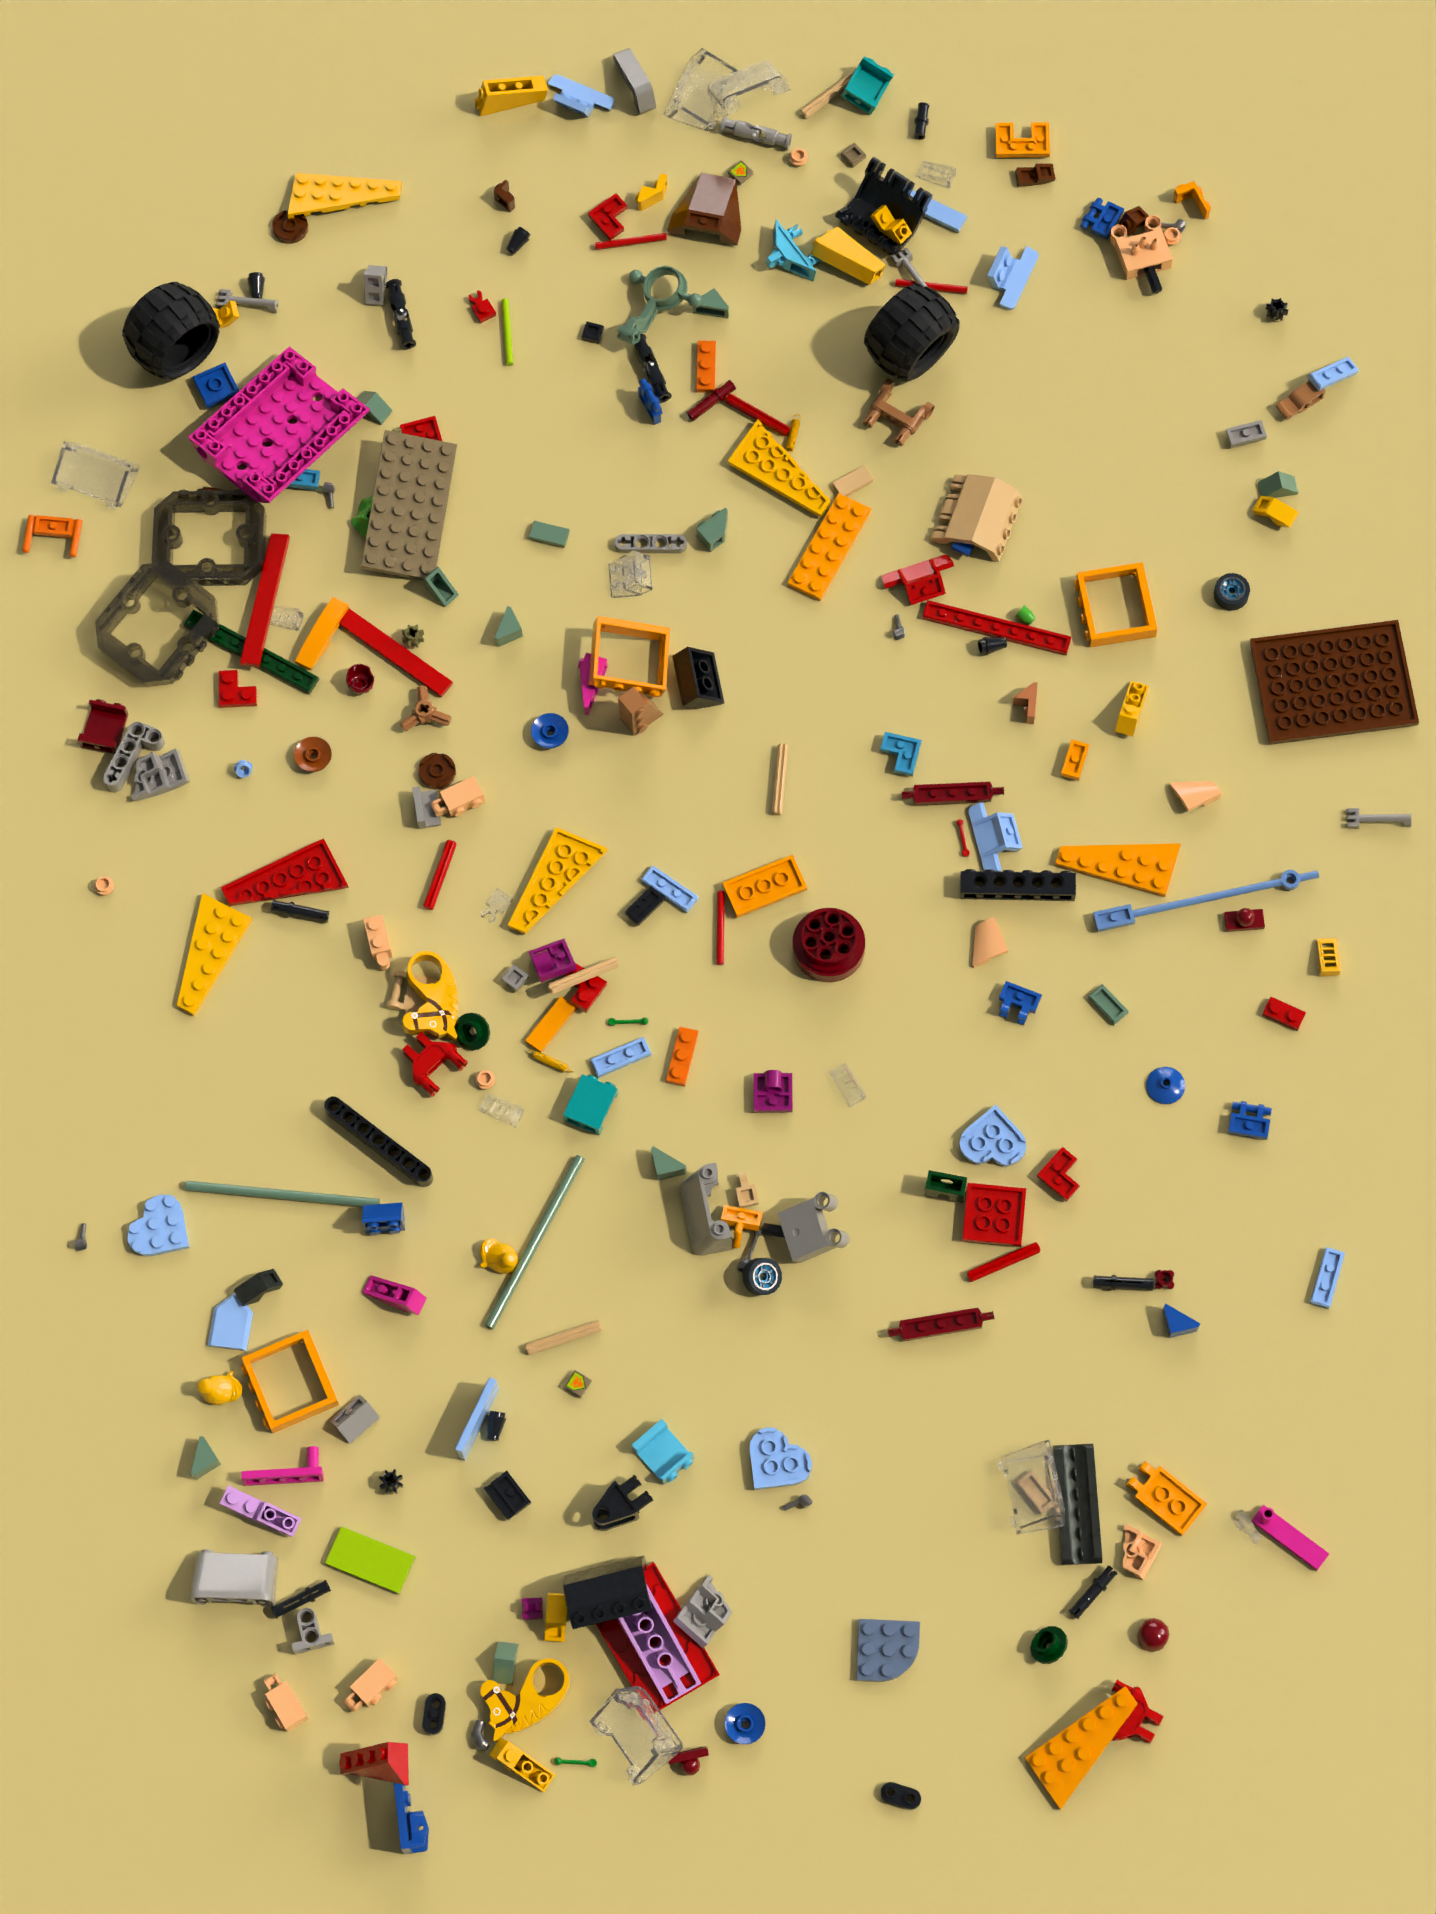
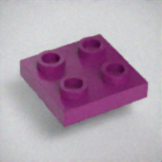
M565 939L529 951L530 958L541 983L577 970Z
M779 1070L754 1073V1113L793 1112L792 1073H782Z

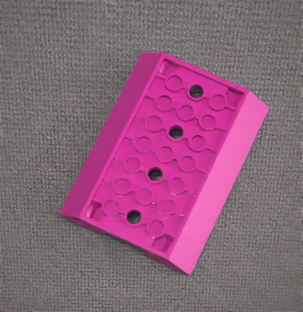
M289 346L195 430L188 439L206 463L250 498L259 503H270L359 422L370 409L342 388L337 392L316 375V367ZM319 396L322 400L314 401L313 398ZM295 419L297 423L289 424L288 420ZM264 442L272 443L270 447H265L262 444ZM239 465L247 466L245 470H239L237 467Z

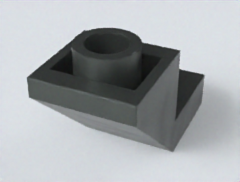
M270 1269L257 1273L233 1291L241 1304L246 1306L259 1302L265 1293L280 1289L283 1283L276 1271Z

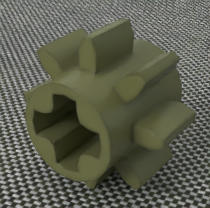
M417 624L415 626L408 625L406 630H402V635L404 636L402 637V642H407L408 648L411 646L418 648L419 643L424 642L422 637L424 631L418 630Z

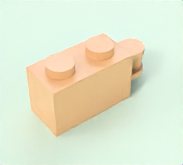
M472 776L440 791L441 798L433 801L430 805L437 817L446 813L453 817L464 814L470 808L481 806L485 799L475 777Z
M382 915L365 918L363 920L373 960L378 962L381 970H387L390 967L389 958L392 957L383 917Z
M379 1658L350 1686L353 1692L345 1699L344 1703L353 1712H356L364 1703L368 1707L371 1705L375 1706L382 1699L381 1695L386 1690L390 1691L397 1684L396 1680L398 1679L397 1675ZM356 1696L361 1699L358 1703L353 1700Z
M276 1673L264 1680L269 1689V1692L265 1694L268 1698L265 1703L270 1711L275 1710L278 1715L275 1720L281 1729L285 1727L288 1732L309 1719L287 1681L282 1683ZM278 1682L279 1686L272 1689L271 1685Z

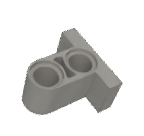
M368 265L367 270L364 271L365 304H384L387 266Z
M303 1608L298 1612L297 1621L302 1641L291 1644L295 1655L335 1644L331 1633L321 1635L317 1616L312 1609ZM311 1614L312 1620L310 1622H302L304 1615ZM309 1634H316L317 1638L314 1642H307Z

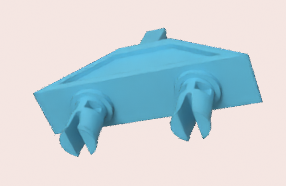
M776 219L773 228V251L767 257V266L771 268L780 265L787 271L814 281L816 270L812 265L822 262V260L812 254L804 256L792 239L801 236L803 233L801 228L798 229V224L788 230H784Z

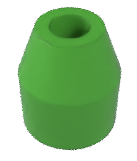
M1025 605L1015 616L1022 623L1031 625L1035 620L1033 612Z

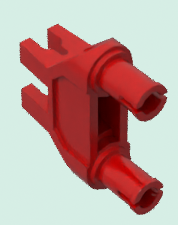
M420 1032L416 1038L424 1050L417 1054L407 1044L402 1051L413 1063L414 1084L421 1086L433 1097L435 1096L434 1091L438 1093L440 1087L429 1076L446 1060H450L459 1071L463 1069L462 1066L466 1067L468 1061L457 1052V1047L454 1044L432 1042L425 1034Z
M1117 1679L1111 1691L1117 1693L1126 1686L1138 1705L1120 1727L1112 1741L1137 1737L1150 1744L1155 1734L1140 1725L1143 1719H1146L1159 1726L1164 1716L1149 1709L1140 1687L1134 1686L1132 1688Z

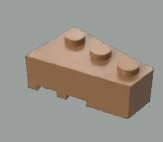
M634 687L618 697L620 720L634 736L637 733H643L648 728V725L663 715L649 697L647 698L645 694H642Z

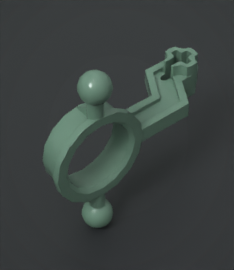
M657 267L650 271L646 277L639 270H633L629 274V280L633 284L643 283L644 295L648 303L640 316L630 317L627 324L619 327L617 338L634 345L639 342L640 334L647 332L659 310L673 309L683 300L688 301L691 307L697 308L702 304V297L697 293L687 294L688 286L684 275L672 267ZM664 275H673L678 278V288L672 296L663 300H657L651 296V287L656 279Z

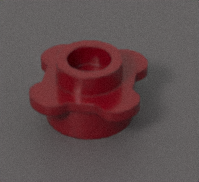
M1157 1270L1155 1272V1287L1157 1289L1174 1288V1272L1172 1270Z

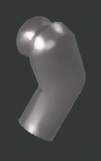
M476 1720L471 1733V1740L475 1748L485 1751L490 1745L489 1741L485 1740L482 1734L486 1723Z

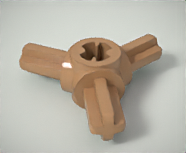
M421 685L417 687L418 702L415 704V709L412 710L413 714L400 723L402 729L408 731L418 723L426 724L432 723V721L448 726L451 722V716L437 711V708L432 706L426 686Z

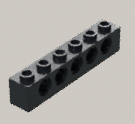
M966 869L961 871L960 899L1075 901L1076 873H1071L1070 871L1052 873L1049 870L1041 872L1004 870L1003 872H995L991 869L984 871ZM982 881L984 885L977 886L975 882ZM1000 881L1004 885L1001 887H997L994 885V883ZM1020 882L1022 883V886L1016 887L1013 885V883ZM1039 882L1042 886L1034 887L1032 883ZM1054 882H1057V883H1059L1061 886L1058 887V888H1055V887H1053L1051 884L1054 883Z

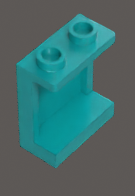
M864 56L841 97L871 115L894 74L889 69L878 65L873 59Z
M582 1074L563 1114L564 1121L600 1135L603 1129L602 1124L614 1098L618 1096V1089L610 1082L603 1083L598 1081V1078L588 1074L586 1076Z

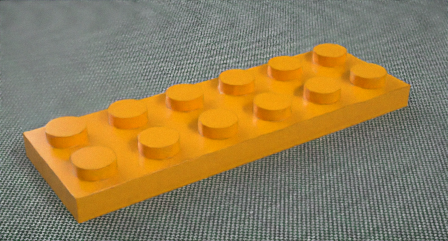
M838 493L790 577L788 586L821 601L870 515L871 508Z

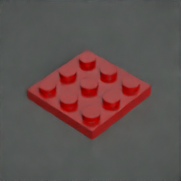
M968 1183L962 1241L1021 1247L1026 1188Z

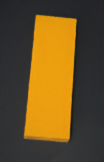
M560 996L525 1040L526 1043L542 1053L574 1013L576 1007Z

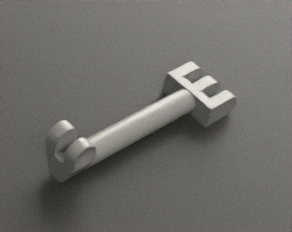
M908 248L903 250L904 254L901 251L897 252L899 259L895 254L891 255L894 264L897 267L903 265L916 284L919 283L924 287L927 286L910 263L913 260V256Z
M219 290V295L221 296H218L217 301L219 302H216V307L219 309L231 300L235 301L236 304L267 306L271 313H277L278 300L232 296L231 290Z
M1359 808L1346 809V814H1348L1346 816V821H1348L1346 823L1347 829H1359V822H1404V827H1411V814L1359 815Z

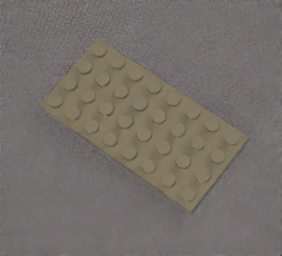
M389 430L384 431L361 563L362 569L424 581V578L437 567L457 444Z

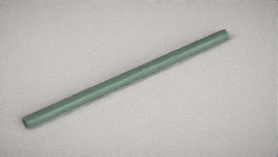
M575 1156L486 1321V1327L493 1330L581 1168L585 1160L583 1157Z
M187 1180L185 1183V1190L358 1207L380 1204V1199Z

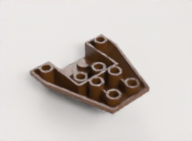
M701 173L673 212L667 230L668 233L685 236L687 229L720 235V243L738 246L741 234V220L736 179Z

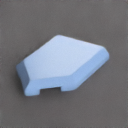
M235 1293L214 1307L208 1347L247 1351L253 1312L248 1305L243 1306Z

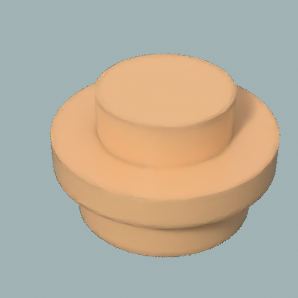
M797 148L790 154V161L795 166H802L808 160V155L803 149Z
M1170 227L1163 233L1168 245H1176L1181 240V233L1177 228Z
M100 877L95 882V890L100 895H108L114 889V883L109 877Z
M488 1070L480 1071L476 1076V1084L481 1089H489L495 1083L494 1074Z

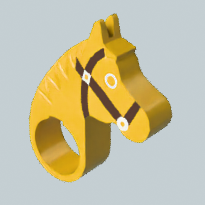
M431 951L419 952L410 959L406 977L409 985L425 1001V1004L419 1008L418 1012H409L403 1017L402 1028L409 1035L419 1034L420 1032L430 1033L433 1036H437L438 1039L447 1036L456 1042L457 1034L454 1027L458 1015V995L453 974L446 962L438 954ZM420 961H431L438 966L441 972L440 979L435 984L420 983L413 977L412 967Z
M551 1658L537 1661L531 1667L521 1692L517 1696L508 1691H502L501 1686L493 1680H487L481 1685V1696L488 1704L491 1712L489 1724L495 1729L493 1738L495 1742H498L505 1734L520 1732L539 1723L561 1704L570 1686L569 1672L561 1662ZM556 1665L562 1669L564 1674L562 1688L553 1695H546V1697L539 1695L534 1686L536 1672L542 1666Z

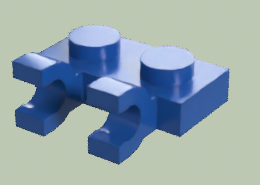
M1006 981L999 996V1001L1003 1002L999 1016L1006 1019L1010 1006L1013 1005L1021 1009L1017 1023L1024 1025L1028 1013L1035 1014L1042 994Z

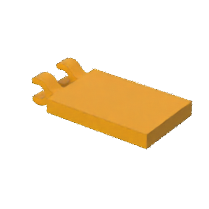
M1144 1461L1138 1470L1150 1478L1143 1485L1136 1478L1132 1477L1126 1485L1137 1492L1134 1497L1182 1536L1207 1503L1161 1466L1155 1470Z

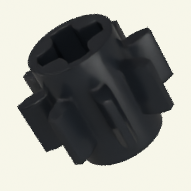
M1272 298L1271 304L1266 305V310H1268L1266 316H1270L1273 321L1279 319L1282 321L1283 315L1288 314V309H1286L1288 303H1284L1281 298L1275 300Z
M396 1469L392 1473H388L385 1470L384 1477L379 1476V1479L383 1482L379 1487L380 1489L386 1488L387 1495L390 1491L398 1494L397 1489L399 1487L403 1488V1484L399 1482L403 1479V1476H396ZM394 1478L395 1483H391L389 1486L387 1481H391Z

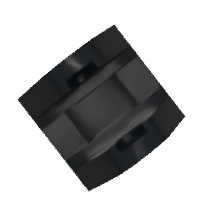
M635 1475L621 1485L614 1481L607 1489L592 1512L596 1528L601 1531H607L637 1521L639 1519V1510L653 1502L652 1497L647 1491H644L633 1501L628 1498L627 1495L642 1485ZM601 1515L608 1516L605 1520L598 1519Z

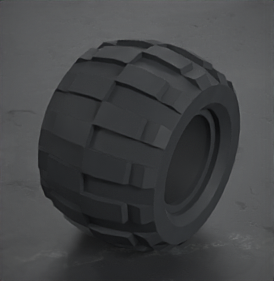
M170 282L155 287L137 301L127 315L122 336L131 356L144 370L164 380L174 379L191 372L207 358L218 340L220 324L212 306L199 292L179 282Z
M919 283L913 284L900 290L880 309L866 330L864 344L874 362L884 372L894 378H900L902 381H911L923 375L944 355L958 334L960 321L956 317V313L950 303L938 292Z

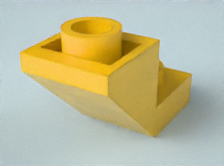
M660 173L659 179L655 180L654 188L642 186L641 191L637 192L635 203H638L639 211L664 199L668 185L666 174Z
M881 205L870 216L878 230L897 244H902L912 234L904 219H894L886 205Z
M230 300L221 309L213 308L220 328L230 326L239 318L235 301Z
M1260 496L1252 509L1255 515L1270 517L1276 526L1288 528L1291 527L1299 514L1297 510L1280 500L1267 496Z
M548 1593L544 1641L565 1642L567 1616L565 1594Z

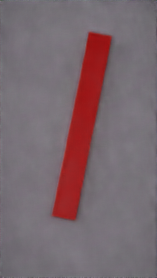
M271 533L240 660L241 666L260 667L290 541L289 534Z
M929 600L926 602L922 616L924 620L991 637H1005L1007 641L1066 656L1071 642V636Z
M350 608L340 620L339 625L441 698L453 685V681Z

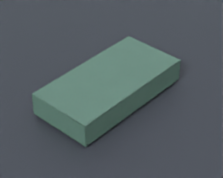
M534 521L529 539L565 548L570 530Z
M1103 984L1088 996V999L1113 1025L1117 1024L1129 1013Z

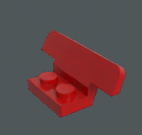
M942 555L886 573L882 576V581L885 589L903 584L909 604L913 605L946 594L939 571L954 567V564L948 555Z

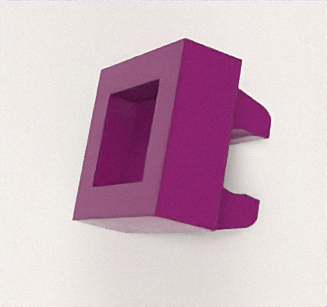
M542 1597L522 1599L523 1620L543 1619Z

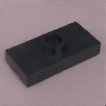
M651 886L625 911V915L639 926L665 901V898Z

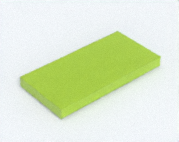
M341 1526L325 1564L400 1595L416 1557Z

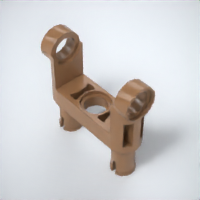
M886 379L879 395L870 406V412L863 419L862 423L865 426L868 425V428H872L879 417L884 418L901 428L893 438V441L898 446H903L907 438L916 432L924 419L927 420L931 416L935 405L927 402L920 407L913 418L886 403L895 385L894 381Z

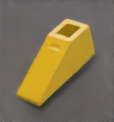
M1130 682L1115 732L1133 737L1149 686L1139 682Z
M502 1738L499 1739L489 1754L490 1757L542 1792H545L555 1774L515 1745Z

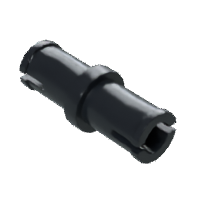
M925 102L918 104V113L914 121L916 124L914 137L918 140L925 139L926 125L929 123L927 117L930 105Z

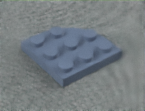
M859 1619L857 1681L886 1682L898 1678L906 1672L915 1661L918 1653L920 1622Z

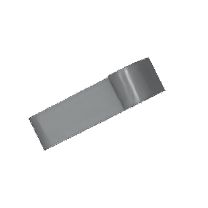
M628 48L614 53L615 65L633 94L638 113L642 114L655 109L656 102L652 85L631 49Z
M133 722L128 727L103 777L105 785L110 792L115 793L123 788L143 747L152 751H159L164 747L165 742L160 730L141 722ZM142 731L140 735H134L135 732ZM153 738H159L158 741L151 742ZM134 747L133 750L126 751L127 748ZM120 763H126L123 767H118Z

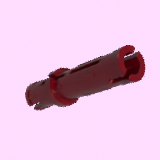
M728 380L718 389L715 388L712 391L713 393L686 412L688 417L695 421L715 404L724 401L728 394L736 390L734 383Z

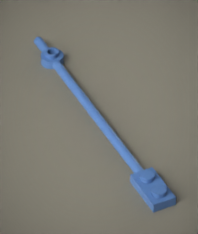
M1286 870L1281 878L1136 910H1132L1131 904L1093 912L1097 932L1133 925L1135 924L1134 918L1278 886H1282L1286 890H1294L1301 881L1319 878V873L1316 870L1298 874L1294 870ZM1291 879L1293 883L1290 884L1286 880Z

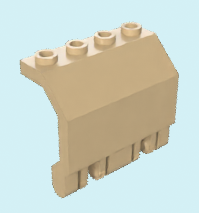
M973 474L954 475L950 489L960 494H947L938 521L948 524V526H935L931 541L939 544H948L950 542L974 544L987 551L992 561L999 562L1005 552V545L1007 539L1010 538L1013 523L1016 522L1019 507L1022 506L1023 498L1016 488L996 477Z

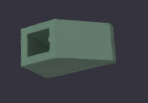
M726 508L716 511L709 520L701 522L696 528L698 539L710 552L725 542L728 510Z

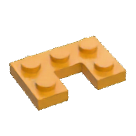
M1031 122V138H1014L1013 123H995L996 158L1050 157L1049 122Z

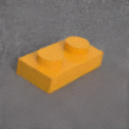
M1071 739L1061 776L1079 781L1090 744Z

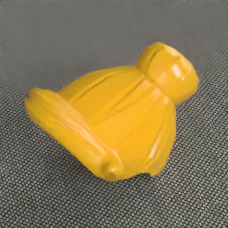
M487 1239L481 1244L480 1255L482 1263L479 1264L480 1267H490L501 1274H510L514 1271L518 1264V1256L513 1247L500 1243L495 1239Z
M233 1371L228 1372L226 1376L215 1375L201 1379L197 1384V1389L202 1394L204 1400L213 1405L234 1402L242 1394V1385L233 1377Z

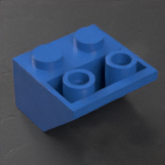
M403 1203L363 1205L362 1224L365 1232L369 1233V1235H380L381 1232L397 1234L405 1230Z

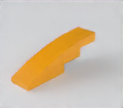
M334 597L331 598L304 642L295 660L296 664L309 670L313 669L330 645V639L339 628L340 620L349 609L348 604Z

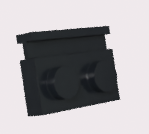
M508 1471L492 1481L487 1487H484L486 1493L508 1521L531 1504L529 1498Z

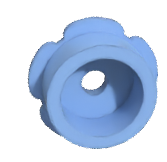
M239 760L234 765V771L241 778L248 777L252 772V764L249 761Z

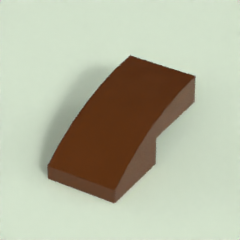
M1035 164L1034 167H1017L1015 170L1018 187L1041 185L1053 182L1056 179L1053 164Z

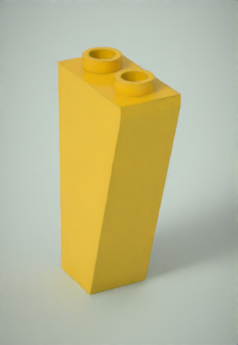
M544 75L483 80L481 88L478 90V97L475 99V107L479 110L480 116L544 101L548 92Z
M839 227L828 230L822 237H817L812 244L811 254L868 285L881 278L886 266Z

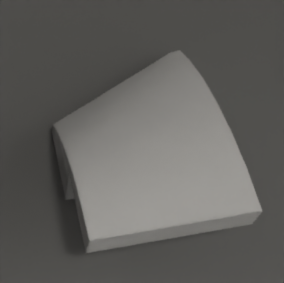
M175 748L162 756L151 752L137 760L134 777L135 791L132 794L134 801L172 791L190 782L179 750Z
M710 1575L702 1581L673 1620L677 1626L702 1648L709 1643L714 1633L725 1624L732 1613L728 1604L725 1603L721 1592H717L711 1582L713 1578Z

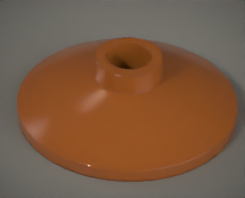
M307 737L301 740L294 751L296 764L307 772H318L324 769L332 757L330 745L320 737ZM312 755H317V758L311 759L310 757Z

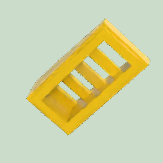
M1317 939L1320 976H1339L1341 970L1337 939ZM1322 944H1332L1333 947H1322ZM1323 951H1333V953L1323 954ZM1324 958H1334V960H1324ZM1325 964H1334V966L1325 967Z

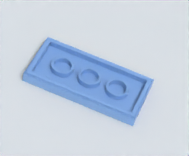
M491 1377L488 1379L455 1447L460 1459L466 1460L499 1391L497 1380Z

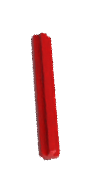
M728 394L725 402L755 420L758 419L762 424L783 436L789 433L790 427L733 394Z
M447 840L423 904L425 909H434L456 848L455 841Z
M1034 1242L968 1271V1279L970 1282H973L1040 1253V1247L1037 1242Z

